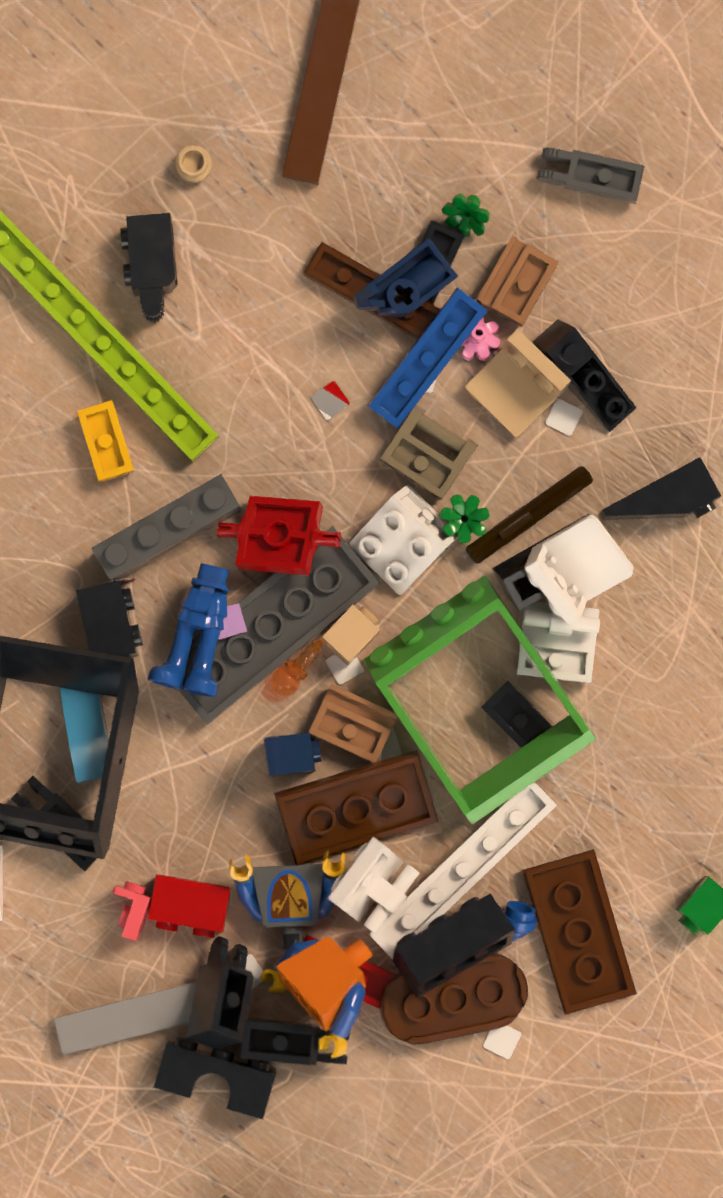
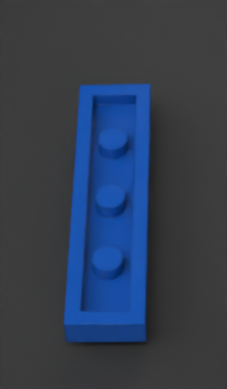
M457 287L368 403V407L398 429L488 310Z

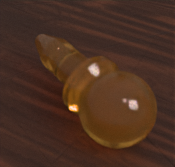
M321 639L307 645L304 652H301L294 661L288 659L285 662V667H281L273 673L271 686L277 694L291 696L297 692L300 687V680H305L307 677L305 670L320 653L323 646Z

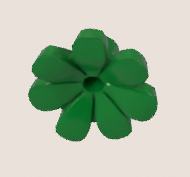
M457 194L452 199V202H447L442 208V213L448 215L445 223L452 228L459 225L458 232L465 235V237L470 235L471 229L477 236L484 234V223L489 221L490 213L488 210L480 208V199L477 196L469 195L466 198L463 194Z
M461 495L452 496L450 501L453 508L445 507L440 512L441 518L449 521L443 528L445 534L452 536L458 533V539L461 543L470 542L471 533L479 537L483 536L486 528L481 524V521L489 518V510L487 508H477L480 499L475 495H470L466 502H464ZM461 518H466L467 522H462Z

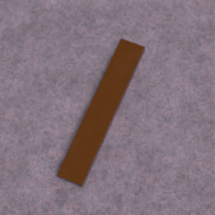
M322 0L282 174L283 178L319 185L360 0Z

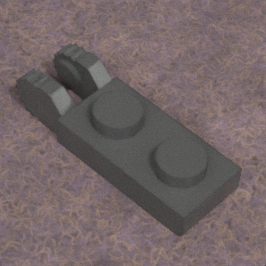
M551 147L543 148L542 158L550 162L569 164L567 174L549 169L538 170L537 180L553 185H565L564 188L636 204L645 166L578 150L570 152Z

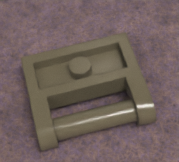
M415 405L381 456L380 461L442 500L478 445L470 439L467 442L426 416L424 414L425 410ZM418 427L458 453L455 460L452 462L412 436L411 433L414 428Z

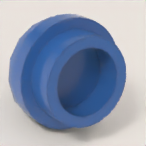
M507 902L506 908H503L502 911L515 929L512 941H516L535 929L537 918L535 917L536 910L524 902Z

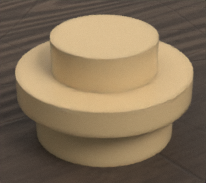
M191 145L183 148L178 153L175 166L177 173L185 181L200 182L210 174L212 160L210 154L203 147Z

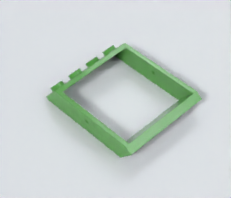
M485 575L477 581L468 584L463 591L447 602L436 606L431 613L415 624L406 627L401 634L385 645L377 647L369 656L363 659L375 684L472 824L596 740L574 703ZM498 610L570 715L460 789L390 684Z

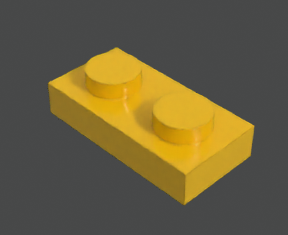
M110 400L78 410V417L98 481L101 483L135 472L114 402Z

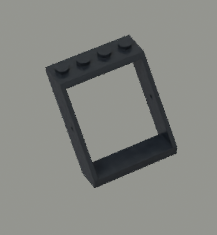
M0 636V711L7 678L117 697L94 820L0 803V840L104 859L110 847L139 695L134 659Z

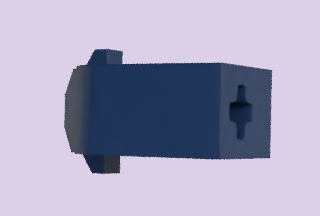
M428 238L356 293L353 299L356 308L359 310L378 311V315L386 317H405L459 276L431 239ZM405 291L408 294L405 303L400 302L397 304L393 298L397 295V292Z

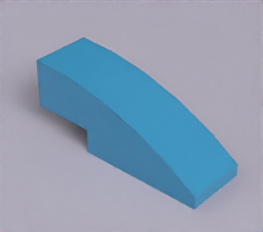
M60 687L76 783L101 779L109 741L101 695Z

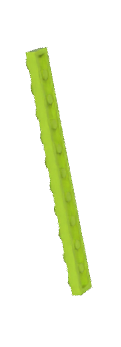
M0 210V264L192 462L197 460L220 438L219 435Z

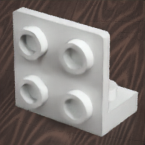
M407 484L382 506L349 542V546L398 595H402L439 555L453 545L458 539V533L452 536L446 535L443 528L448 522L442 519L440 514Z

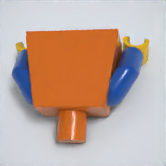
M330 937L322 940L293 943L276 962L275 970L266 969L262 972L261 980L263 982L274 980V984L268 989L269 992L283 993L287 989L325 1032L328 1029L331 1030L332 1034L323 1036L319 1040L318 1045L321 1050H326L330 1046L331 1041H333L335 1049L331 1054V1058L343 1056L347 1050V1042L344 1038L349 1035L365 996V979L359 967L372 957V953L361 939H357L344 950Z

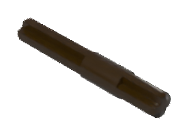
M584 466L578 467L525 506H522L466 547L468 556L477 564L504 545L510 543L534 526L539 520L593 482V478Z

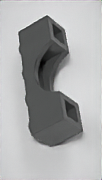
M220 474L92 547V550L110 581L124 579L145 567L151 560L172 546L197 533L215 527L219 522L229 519L242 510L224 477Z

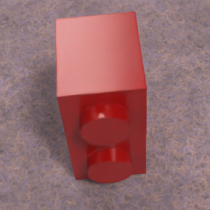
M156 874L148 920L156 921L155 928L177 932L178 926L182 925L193 927V935L214 938L215 932H224L232 887Z

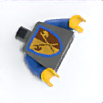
M326 851L322 864L252 867L250 856L245 855L246 865L243 867L234 866L233 860L230 858L229 870L231 877L235 880L239 900L253 920L263 922L264 928L280 927L281 949H288L293 943L303 942L302 926L317 925L319 919L329 915L334 903L328 898L332 894L331 888L334 882L344 872L346 863L345 853H342L341 861L333 863L328 859L329 851Z

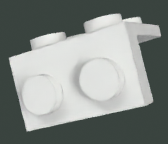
M588 515L534 546L525 565V570L532 585L539 587L548 598L551 610L557 616H561L569 626L581 619L588 600L631 577L634 567L598 518Z

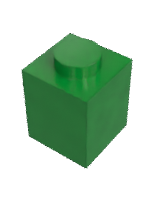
M704 876L676 908L682 915L678 921L694 935L699 931L709 935L723 919V888L710 876Z

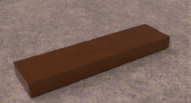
M321 242L303 273L307 278L355 304L353 296L380 276V274L324 242ZM405 291L397 292L393 299L397 304L400 302L405 303L408 294ZM426 301L409 315L400 318L378 315V311L367 312L417 340L439 312L440 308Z

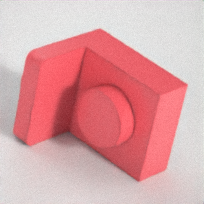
M129 881L125 882L124 887L115 886L112 893L133 900L132 906H124L118 926L124 928L122 937L137 941L140 939L152 897L145 894L147 887Z

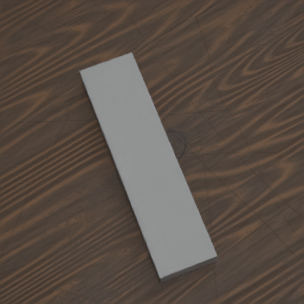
M197 981L54 1018L62 1055L189 1023Z

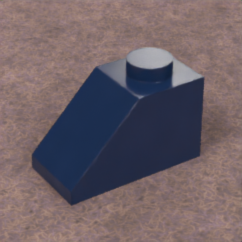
M310 733L264 738L270 777L316 771L315 763L322 762L319 740L311 741Z

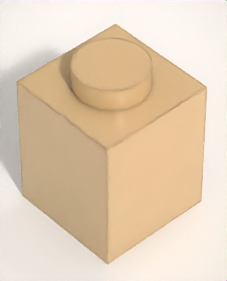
M352 605L322 636L321 642L349 666L379 634L380 629L375 626L379 621L365 607L362 606L358 610Z

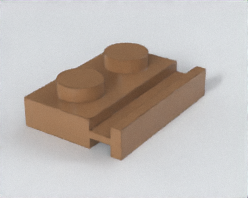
M512 236L479 293L476 302L487 306L493 312L523 327L557 268L559 261Z
M330 684L308 733L375 763L380 757L398 716L388 709Z

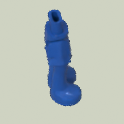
M200 564L197 578L191 579L193 586L189 588L179 604L181 610L176 616L178 622L169 657L164 665L151 668L148 681L175 690H182L190 647L195 629L202 631L192 670L185 681L183 689L200 696L216 697L218 684L212 678V664L220 632L224 630L223 619L228 616L226 595L229 593L230 588L225 586L229 570L208 564Z

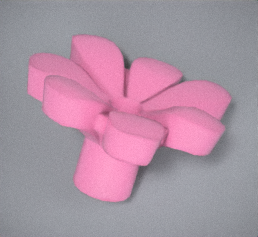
M484 317L480 320L460 346H464L461 352L462 358L470 361L474 354H477L480 361H487L490 358L489 348L492 350L500 348V340L493 336L499 330L495 321L485 324Z

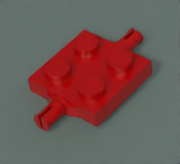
M249 496L246 513L239 524L219 522L217 525L219 527L217 528L218 538L237 539L238 551L235 565L239 570L309 576L313 555L317 547L330 546L339 548L341 542L340 532L320 530L323 506L320 501Z

